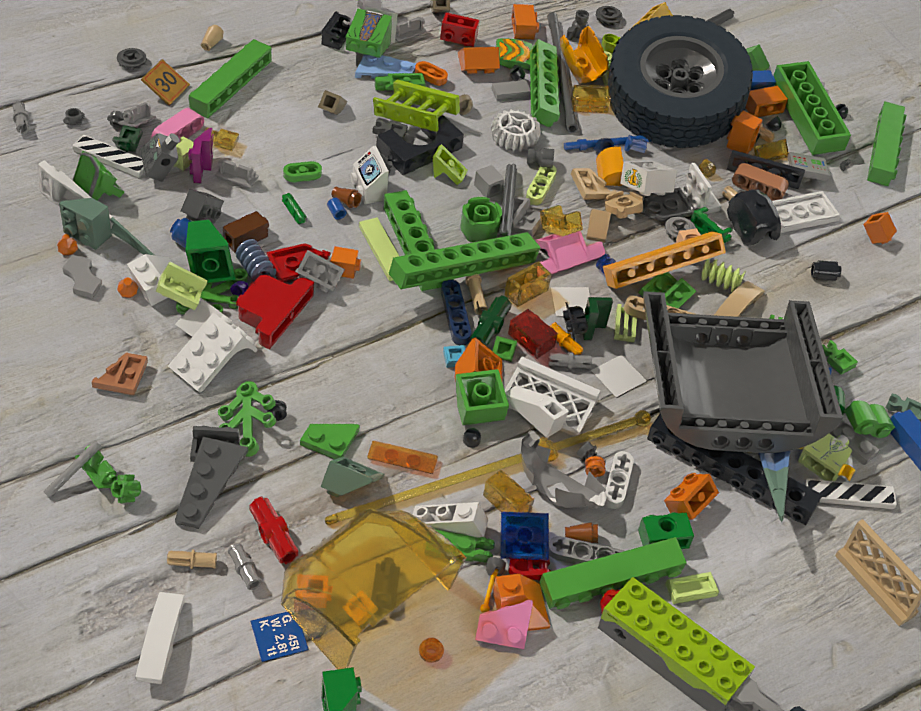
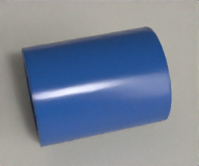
M332 198L328 201L327 207L336 220L346 216L347 212L338 198Z

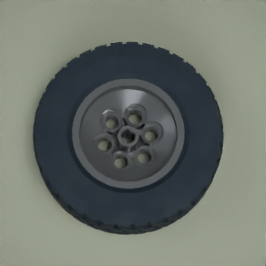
M666 15L660 18H651L649 21L645 20L628 30L620 38L613 51L607 85L610 107L624 127L631 130L637 136L642 135L646 137L649 142L651 139L654 144H663L666 147L677 146V148H686L689 146V148L698 147V145H707L710 142L713 143L719 140L720 137L726 136L732 130L733 126H731L733 118L739 116L745 110L753 79L751 59L745 47L742 46V43L737 38L735 39L732 33L727 32L725 28L717 26L711 21L707 22L705 19L686 15L685 17L682 15Z

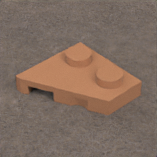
M131 353L123 354L116 363L106 368L105 374L99 379L95 377L92 380V388L135 395L148 363L147 356Z

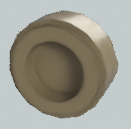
M464 94L459 96V113L461 115H466L473 107V101L470 96Z

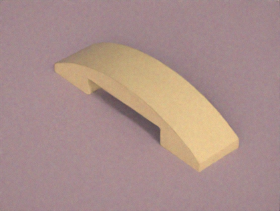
M746 281L731 293L714 315L740 317L752 303L755 304L765 290Z

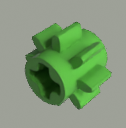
M134 474L117 475L118 480L112 483L111 492L114 497L118 498V503L135 502V497L140 495L141 484L140 481L134 480Z

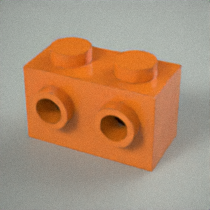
M691 473L685 476L684 481L678 487L672 489L671 494L664 500L669 512H687L689 520H694L719 494L710 474Z

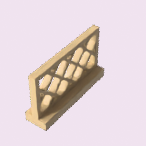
M863 519L858 521L844 548L838 550L835 556L896 624L901 626L914 618L919 612L917 608L921 604V580ZM862 531L866 534L868 540H864ZM866 546L870 547L872 555H868ZM878 548L883 553L884 558L880 557ZM882 564H886L888 573L884 571ZM895 567L900 571V575L896 574ZM899 582H903L905 591L901 590ZM911 584L919 591V594L913 593Z

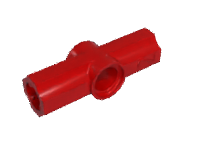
M261 496L254 499L249 505V510L258 524L263 542L270 545L279 563L286 565L293 562L299 556V551L289 535L288 526L284 518L277 515L268 498Z

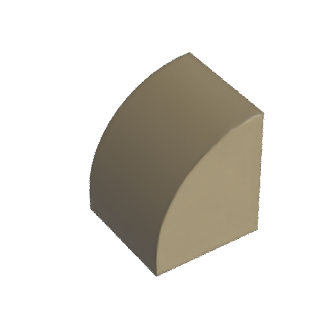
M450 0L430 1L431 12H450Z
M325 90L318 108L338 115L348 101L337 94Z

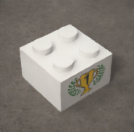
M624 161L620 184L627 186L628 190L639 191V194L644 196H650L651 193L665 195V193L674 192L677 170L655 161Z

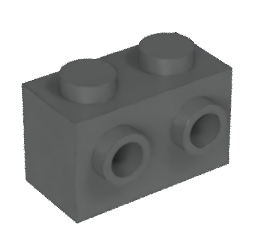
M189 189L180 211L187 214L186 218L191 221L210 220L215 223L221 215L224 201L209 193Z

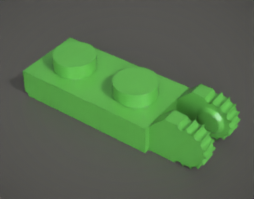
M430 529L426 553L470 562L478 561L485 563L488 558L493 557V554L490 551H484V549H494L495 542L485 537L477 538Z

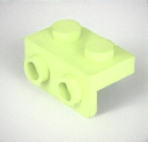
M169 262L159 278L156 292L195 310L199 304L201 293L207 285V280Z

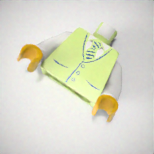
M827 434L818 441L802 447L803 451L798 462L823 480L836 481L841 475L850 481L855 473L853 460L850 457L852 449L848 447L849 439L844 435H839L835 438L831 434Z

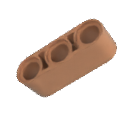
M746 163L740 164L732 177V182L735 186L747 191L759 189L768 195L772 201L782 199L789 187V183L785 178Z

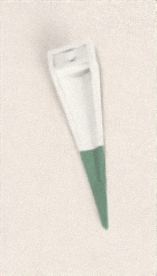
M45 160L38 164L39 190L52 203L59 205L61 201L91 198L64 172H58L54 166H50ZM109 214L112 234L131 245L143 255H154Z

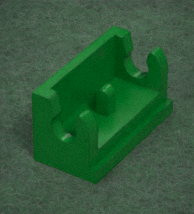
M707 207L693 212L691 222H693L701 235L716 232L722 234L724 243L731 240L732 235L728 233H731L733 230L730 227L722 230L715 222L710 220L708 215L704 213L709 210Z

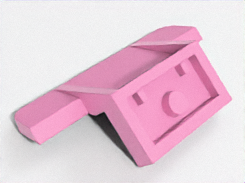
M575 230L574 233L564 234V236L563 234L555 233L536 240L537 244L547 251L549 258L533 263L541 277H547L600 259L605 255V249L600 241L586 246L581 231Z

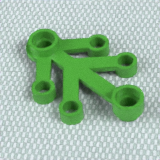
M241 268L234 269L235 280L225 281L212 288V284L215 282L207 283L200 298L208 302L225 303L231 309H237L238 306L233 301H237L238 295L228 296L219 294L230 289L238 281L247 283V271ZM178 302L176 303V309L180 314L184 315L190 309ZM211 305L223 314L222 305Z
M247 381L237 388V396L229 405L221 406L218 409V415L222 420L227 421L232 418L233 412L243 403V408L229 423H223L219 427L237 428L243 421V438H241L239 445L248 447L246 457H251L259 451V444L253 437V418L262 422L266 428H271L276 423V418L271 412L264 413L252 406V401L260 403L265 410L272 409L276 402L272 395L259 393L257 385L252 381Z

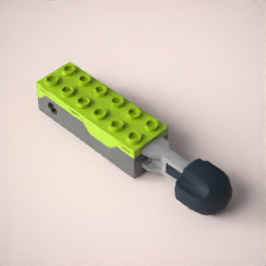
M634 577L621 590L610 589L600 601L602 616L598 629L705 710L726 711L729 708L732 711H784L762 695L757 683L750 678L755 668L753 664ZM797 706V707H793L790 711H805V710H804L803 708H801L800 706Z

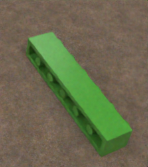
M255 39L246 44L243 49L236 53L227 63H224L206 81L202 82L196 90L190 93L188 98L189 108L201 116L209 118L272 61V47Z
M886 101L883 103L878 116L867 181L889 186L890 181L896 178L898 171L896 168L900 159L897 157H899L901 151L899 146L903 140L902 134L907 116L904 114V106Z
M674 537L543 573L539 583L548 608L557 607V609H563L575 601L584 603L591 600L593 596L600 594L604 596L610 589H622L632 577L641 583L646 582V584L654 583L664 576H668V578L676 577L682 573L681 571L687 562L677 538Z

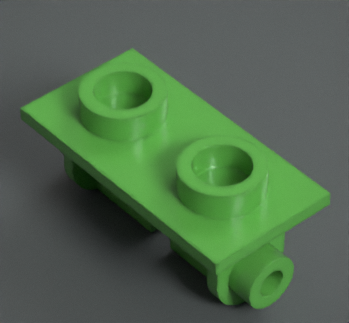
M99 450L81 468L87 473L98 489L111 488L112 483L117 479V473L107 460H103L104 456Z

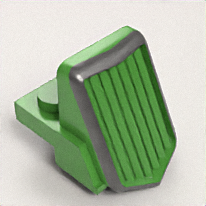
M85 151L81 152L72 181L97 201L103 193L109 196L113 194L120 198L125 191L116 183V177L95 156Z

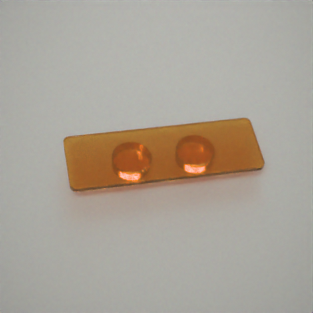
M372 441L367 458L433 474L438 456Z

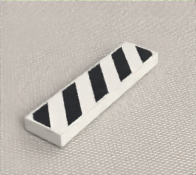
M83 135L72 145L73 151L80 154L82 151H85L95 156L100 162L138 178L145 173L142 158L89 136Z
M806 479L804 485L823 494L819 503L895 509L897 505L893 486Z

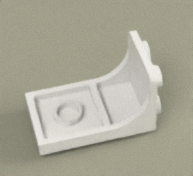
M213 312L168 367L201 393L234 354L245 348H249L255 353L258 349L254 346L255 341L241 328L233 324L226 316L222 315L219 317Z

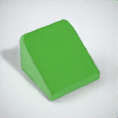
M497 336L493 352L502 360L512 362L517 341Z

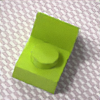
M442 144L433 156L434 178L444 172L456 185L463 181L468 169Z

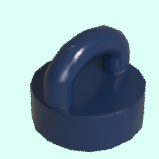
M601 138L593 149L599 154L607 148L614 147V143L609 138Z

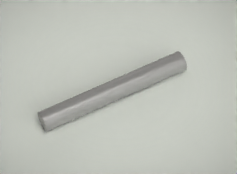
M95 440L43 492L51 498L102 446Z

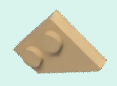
M573 168L571 171V176L583 200L606 199L607 195L617 192L616 190L610 191L605 187L606 182L598 177L590 168Z

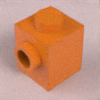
M888 212L871 215L863 224L872 244L888 243L897 232Z
M334 246L330 262L345 269L341 277L354 279L356 271H360L361 259H358L359 250Z

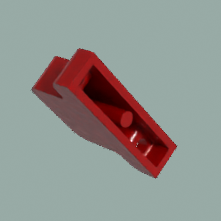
M268 275L259 276L254 282L250 283L247 291L240 295L236 301L240 321L255 327L259 344L270 350L314 296V281L307 278H298L293 284H286Z

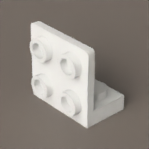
M691 163L685 185L683 186L685 196L688 197L693 208L696 210L707 207L709 210L704 212L706 214L719 212L721 204L712 193L711 185L695 163Z

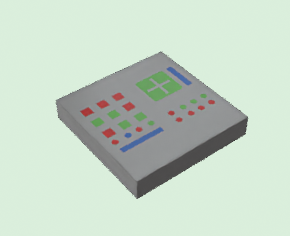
M789 152L787 157L789 165L805 169L803 177L828 181L830 174L825 158Z

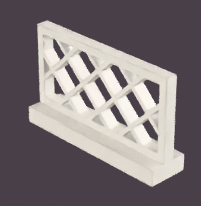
M521 356L517 369L505 388V392L510 390L513 385L518 386L516 380L520 375L527 378L529 384L519 387L531 388L532 391L537 392L535 387L543 385L549 391L543 393L544 395L555 399V395H566L569 401L560 404L564 407L571 405L574 414L567 415L560 431L578 438L593 408L598 403L600 390ZM582 402L589 406L587 410L578 412L575 404ZM576 418L579 423L577 430L567 426L566 421Z

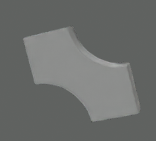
M72 254L63 267V273L75 282L73 287L74 294L93 299L102 286V279L95 277L91 273V259Z

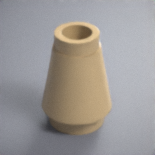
M218 25L208 27L201 43V47L204 50L209 51L223 39L224 31Z

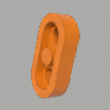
M426 61L418 62L415 65V73H422L426 81L436 86L447 83L448 73L444 69Z

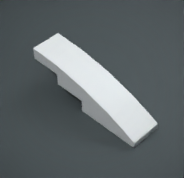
M159 592L141 651L135 681L162 684L173 651V641L179 626V616L184 604V595Z

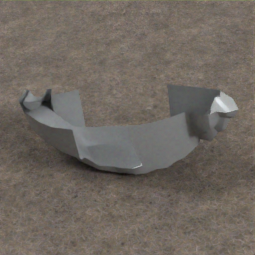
M529 433L522 439L521 458L525 474L532 485H536L538 490L548 497L553 504L565 508H579L587 505L589 509H597L604 506L607 499L606 489L590 472L584 486L547 464L551 449L539 446V439L533 440ZM562 482L569 491L555 488L554 497L546 486Z

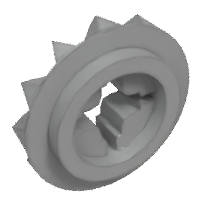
M672 217L667 220L664 229H666V234L671 235V238L674 239L677 238L679 229L690 230L696 229V227L689 219Z

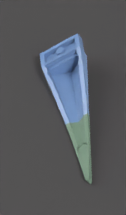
M790 451L758 453L779 519L782 522L784 520Z

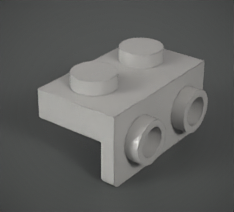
M307 250L299 268L295 272L299 274L298 278L312 280L318 283L317 288L328 293L329 290L334 292L345 269Z

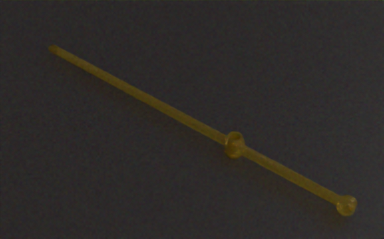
M639 410L634 417L554 443L552 440L542 437L539 439L538 445L551 449L548 462H552L557 459L558 450L635 425L646 427L651 422L649 412ZM521 453L329 515L325 518V523L332 525L522 463Z

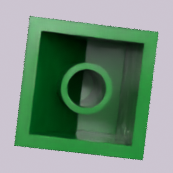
M210 220L188 222L185 251L190 272L207 280V283L235 280L229 244Z

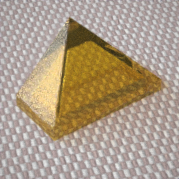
M786 139L753 146L755 156L772 161L786 158L789 154Z

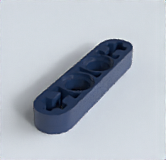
M454 279L443 281L441 295L452 341L459 346L467 345L470 342L471 328L460 284ZM457 302L459 306L453 307L449 303ZM460 317L463 321L455 322L453 318Z

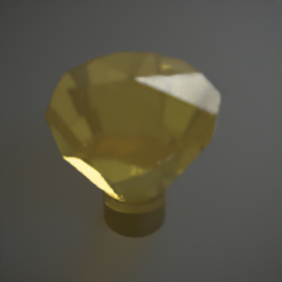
M704 159L698 167L705 178L713 176L716 171L715 164L708 159Z

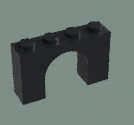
M441 115L438 118L439 130L437 132L424 128L420 129L433 141L429 144H410L402 139L393 129L377 135L376 147L380 154H383L388 158V161L392 162L393 167L402 175H406L433 162V156L441 144L450 153L462 149L464 134L444 115Z

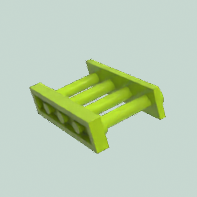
M398 79L393 82L394 94L387 100L377 97L373 98L374 115L435 132L439 130L438 118L446 112L457 115L460 112L459 95ZM398 100L405 101L403 104L395 103ZM413 104L420 105V107L414 108L411 106ZM429 108H431V109H437V110H435L434 112L426 111V110H428Z

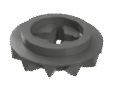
M602 6L596 10L595 15L601 23L615 25L622 20V12L613 6Z
M127 48L117 54L119 66H124L125 69L141 68V65H145L147 60L145 52L137 48Z

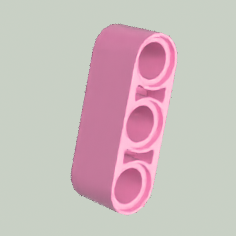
M184 108L157 126L152 132L151 138L157 133L165 136L173 133L179 139L182 136L188 138L202 128L204 117L190 108Z

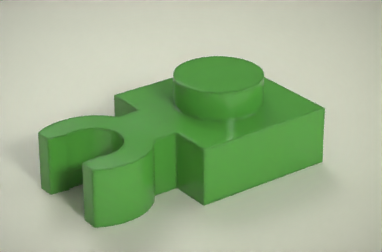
M830 340L827 347L824 344L822 345L825 356L828 357L827 362L840 375L856 367L858 361L844 348L838 350L834 341Z

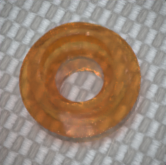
M427 638L420 644L419 655L424 661L434 663L443 657L444 647L438 639ZM432 649L435 653H429L427 650Z

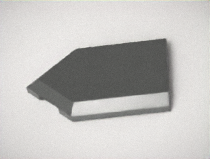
M679 187L674 188V192H668L665 195L651 193L650 196H645L643 211L640 214L664 222L672 217L692 216L695 210Z

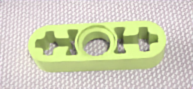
M555 166L553 168H539L526 194V198L530 199V205L537 206L543 202L555 180L557 172ZM537 183H543L546 186H539Z

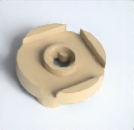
M623 191L611 193L606 197L605 211L616 214V217L620 219L626 218L630 214L640 213L643 211V197L639 193L631 191L630 195H624Z

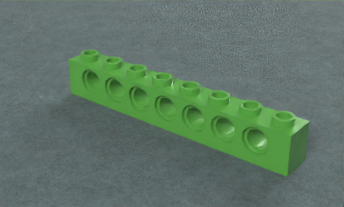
M526 232L393 257L389 275L402 290L535 263L541 247Z

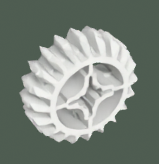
M510 109L507 112L504 110L503 113H498L497 117H494L491 124L492 138L495 143H499L500 147L504 146L506 150L512 149L513 151L519 150L521 152L522 149L528 150L529 147L533 148L537 144L541 133L540 123L537 122V118L532 117V114H526L525 111L519 112V110L513 111Z

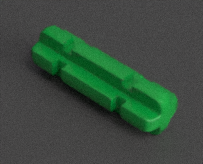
M283 194L282 202L297 224L305 223L307 216L292 194Z

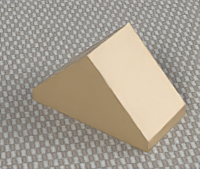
M591 209L586 239L606 241L611 212Z

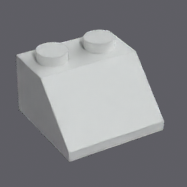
M145 254L129 262L127 266L133 280L137 283L152 307L168 298L156 292V288L162 272L168 263L172 261L169 257Z

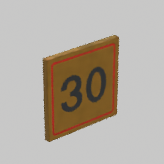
M163 59L141 79L144 84L169 106L190 85Z

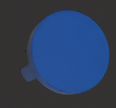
M629 135L626 139L624 150L627 152L634 150L645 153L647 142L633 139V136Z

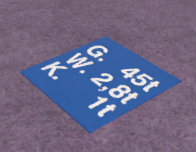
M296 609L250 621L262 662L309 650Z

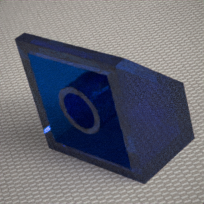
M501 512L499 524L500 559L549 560V513Z

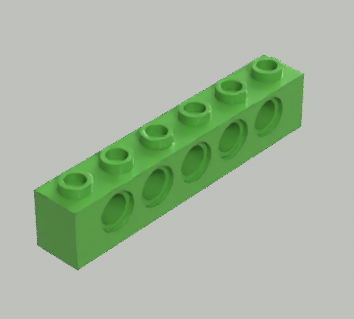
M538 39L530 51L532 117L537 118V122L551 127L560 117L557 47Z
M407 190L384 194L383 209L404 255L435 250L433 239L429 238L427 227L422 223L421 214L419 211H416L414 199L410 198ZM443 281L422 285L419 288L421 291L441 288Z

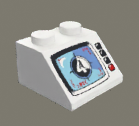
M372 146L353 164V173H350L351 182L356 185V190L361 193L364 204L384 201V194H387L389 171L376 146Z

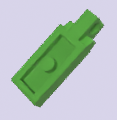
M388 73V76L375 77L374 83L375 90L380 91L394 90L393 82L397 79L426 87L422 73Z

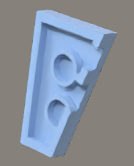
M364 54L355 72V78H361L362 75L375 79L378 76H388V73H415L416 63L382 55L379 58Z

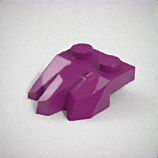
M208 128L194 140L193 148H189V160H192V163H190V175H193L194 183H202L203 171L212 170L214 152L213 128Z

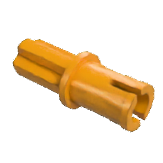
M556 322L548 327L546 332L559 342L560 347L563 346L569 352H573V355H581L583 353V347L573 340L571 333L565 332Z

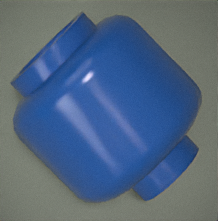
M187 218L177 219L170 229L172 240L186 248L188 222H191Z

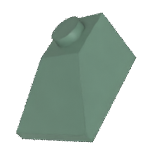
M341 457L329 462L321 487L327 489L326 493L339 497L380 480L385 474L346 457Z

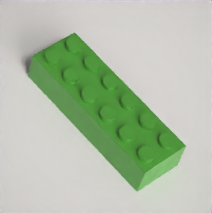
M810 62L777 65L773 75L776 81L775 86H778L788 98L786 108L811 154L844 151L851 134Z

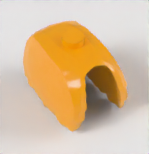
M589 26L582 29L578 47L575 50L569 45L565 35L560 38V47L565 61L579 83L592 82L607 72L609 65L608 57L604 53L601 42L595 36V32Z

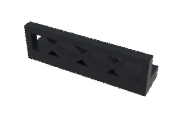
M732 150L727 170L736 172L740 164L752 165L785 178L789 183V187L799 189L805 173V169Z

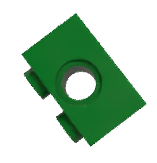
M672 512L667 515L658 516L648 515L642 517L638 528L643 546L676 537L681 549H689L694 538L687 512Z

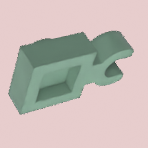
M891 394L885 407L886 409L901 413L911 410L921 422V403L908 397L904 401L897 394Z

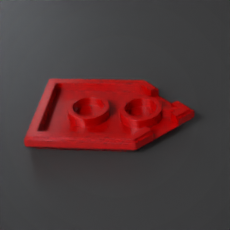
M303 243L266 252L269 261L272 262L273 268L276 269V279L284 282L298 278L299 274L295 271L299 268L307 250L326 260L330 257L331 252L326 250L320 251L312 248V245Z

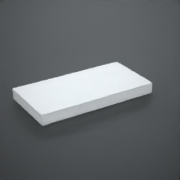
M823 191L772 201L780 217L781 233L836 222L841 218V215Z

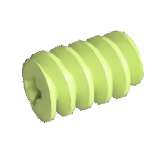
M709 258L706 259L703 266L701 280L705 281L709 277L710 284L716 280L717 287L724 283V290L731 286V292H733L741 285L746 271L740 275V268L732 272V265L725 269V262L718 266L717 259L710 263Z

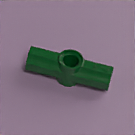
M503 295L496 297L489 309L483 311L478 326L470 337V342L472 339L477 338L488 347L494 335L500 333L504 319L512 307L508 297Z

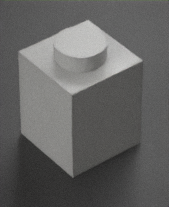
M490 165L476 171L474 186L484 197L491 198L503 192L505 179Z

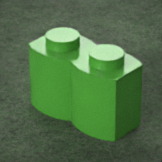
M857 400L853 401L844 410L854 431L858 434H871L873 437L884 438L895 428L882 405H869L865 401Z

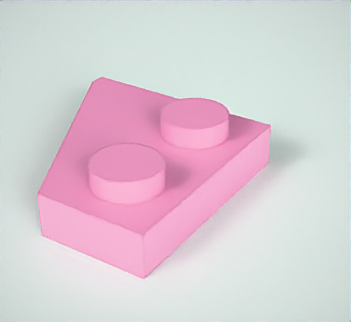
M527 600L513 606L502 607L499 610L481 613L479 615L475 640L524 649L533 601Z

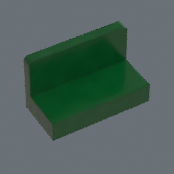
M588 297L584 312L588 330L583 333L584 340L592 341L595 328L607 327L613 298Z

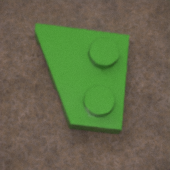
M310 424L300 439V446L333 459L344 457L358 434L360 425Z

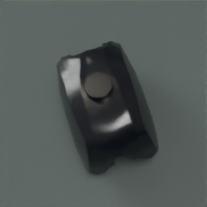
M751 189L737 193L731 198L727 208L728 218L732 221L734 230L741 237L743 244L747 246L754 245L763 239L767 232H769L771 239L776 241L779 239L781 221L777 209L768 195L759 189Z

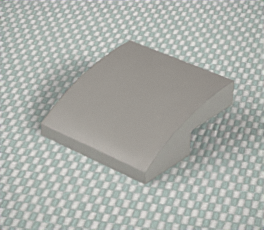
M514 196L511 230L520 234L528 232L533 237L549 214L548 207L530 205L529 198Z

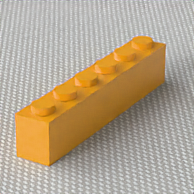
M709 232L603 266L607 286L617 289L725 254L726 251L722 234Z

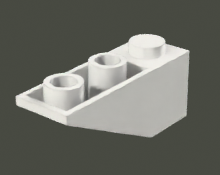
M515 386L505 392L508 403L546 438L562 429L569 411L555 398L519 386Z
M479 502L415 506L410 526L426 531L435 529L480 538L485 535L489 519Z

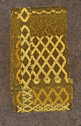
M560 205L540 211L543 230L560 236H566L583 230L581 213L579 211L564 215Z

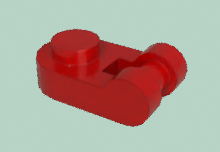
M546 554L544 559L513 557L508 566L510 575L521 574L531 580L540 581L543 573L551 572L548 569L550 565L549 556Z

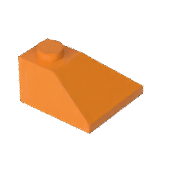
M474 338L455 364V376L462 373L498 369L502 380V359L477 338Z
M521 574L495 577L492 592L496 610L532 600L533 604L528 631L550 628L539 583Z

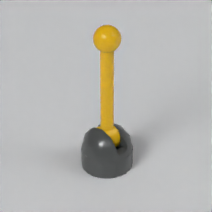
M490 557L487 560L486 571L491 577L484 604L480 606L482 613L490 610L488 604L495 577L501 576L505 571L506 562L501 558Z

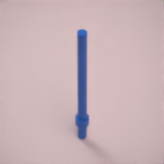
M642 135L633 136V139L640 140L643 142H649V140ZM627 137L609 139L613 141L614 145H623ZM578 139L577 142L564 143V149L587 150V148L595 147L598 140Z

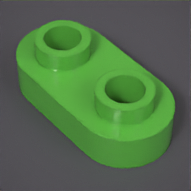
M314 161L290 163L283 168V177L289 182L317 180L322 175V166Z

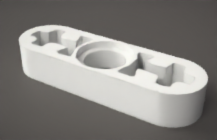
M617 452L612 462L606 485L607 499L604 503L610 509L622 507L634 463L633 456L628 452ZM621 461H625L624 469L619 468ZM613 477L623 478L624 483H616ZM613 491H618L616 500L612 499Z

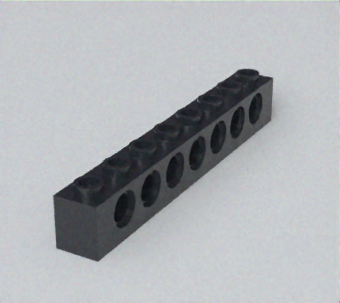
M661 413L658 415L650 427L647 440L776 510L761 461L744 452L711 450L687 443L677 437L666 426ZM788 476L784 514L806 526L823 494Z

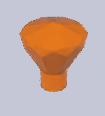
M64 234L57 244L58 252L63 255H72L78 249L77 242L70 238L68 234Z
M126 277L119 282L117 291L122 297L131 298L137 294L138 285L134 280Z

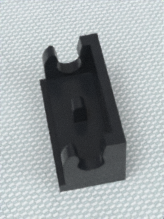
M335 11L322 29L321 45L340 50L346 41V35L350 28V25L345 24L343 21L350 22L351 18Z

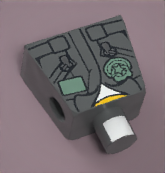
M157 133L140 148L146 177L161 182L164 181L178 160L176 145L180 142V139L177 135L171 133L169 136Z

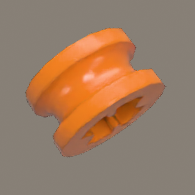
M593 456L586 459L585 472L587 475L589 472L594 477H600L605 474V460L602 457Z

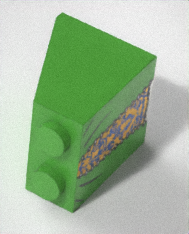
M358 8L346 35V50L380 58L391 44L392 16Z

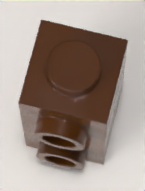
M255 211L223 226V237L228 242L230 249L236 253L240 244L246 240L254 239L258 242L267 238L269 222L266 217Z

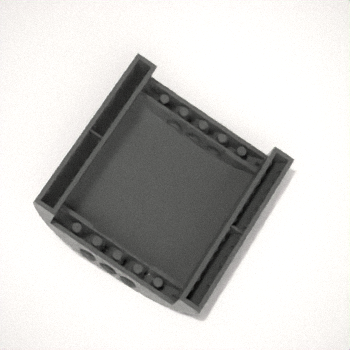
M643 293L660 413L666 426L683 441L711 450L777 453L812 444L825 437L842 422V413L809 301L789 300L784 319L668 313L665 293Z

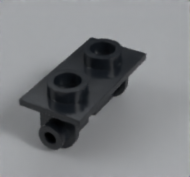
M565 302L566 310L563 311L564 322L566 323L567 333H571L573 340H575V334L585 333L588 330V324L582 307H569L568 302Z

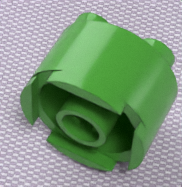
M474 197L469 199L467 204L463 205L460 228L468 241L475 242L497 238L502 216L500 205L497 202L495 204L490 202V199L487 197Z

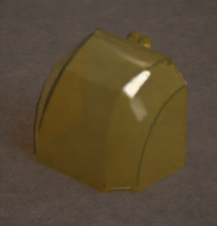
M365 509L289 565L284 572L281 605L336 669L348 668L355 649L361 642L358 636L369 624L372 627L376 626L378 622L435 577L447 591L451 589L467 557L446 537L411 513L402 510L378 511Z

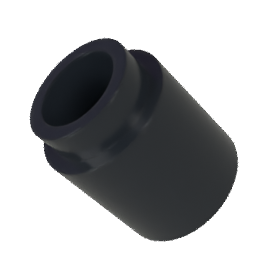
M818 260L812 263L811 277L816 278V280L836 281L837 277H841L842 267L838 266L837 261Z

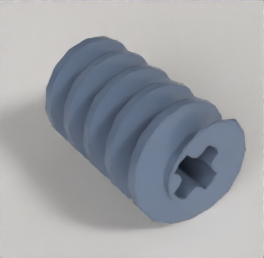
M246 240L237 248L236 257L253 282L261 275L275 276L276 269L273 268L272 262L269 261V258L262 251L256 240Z

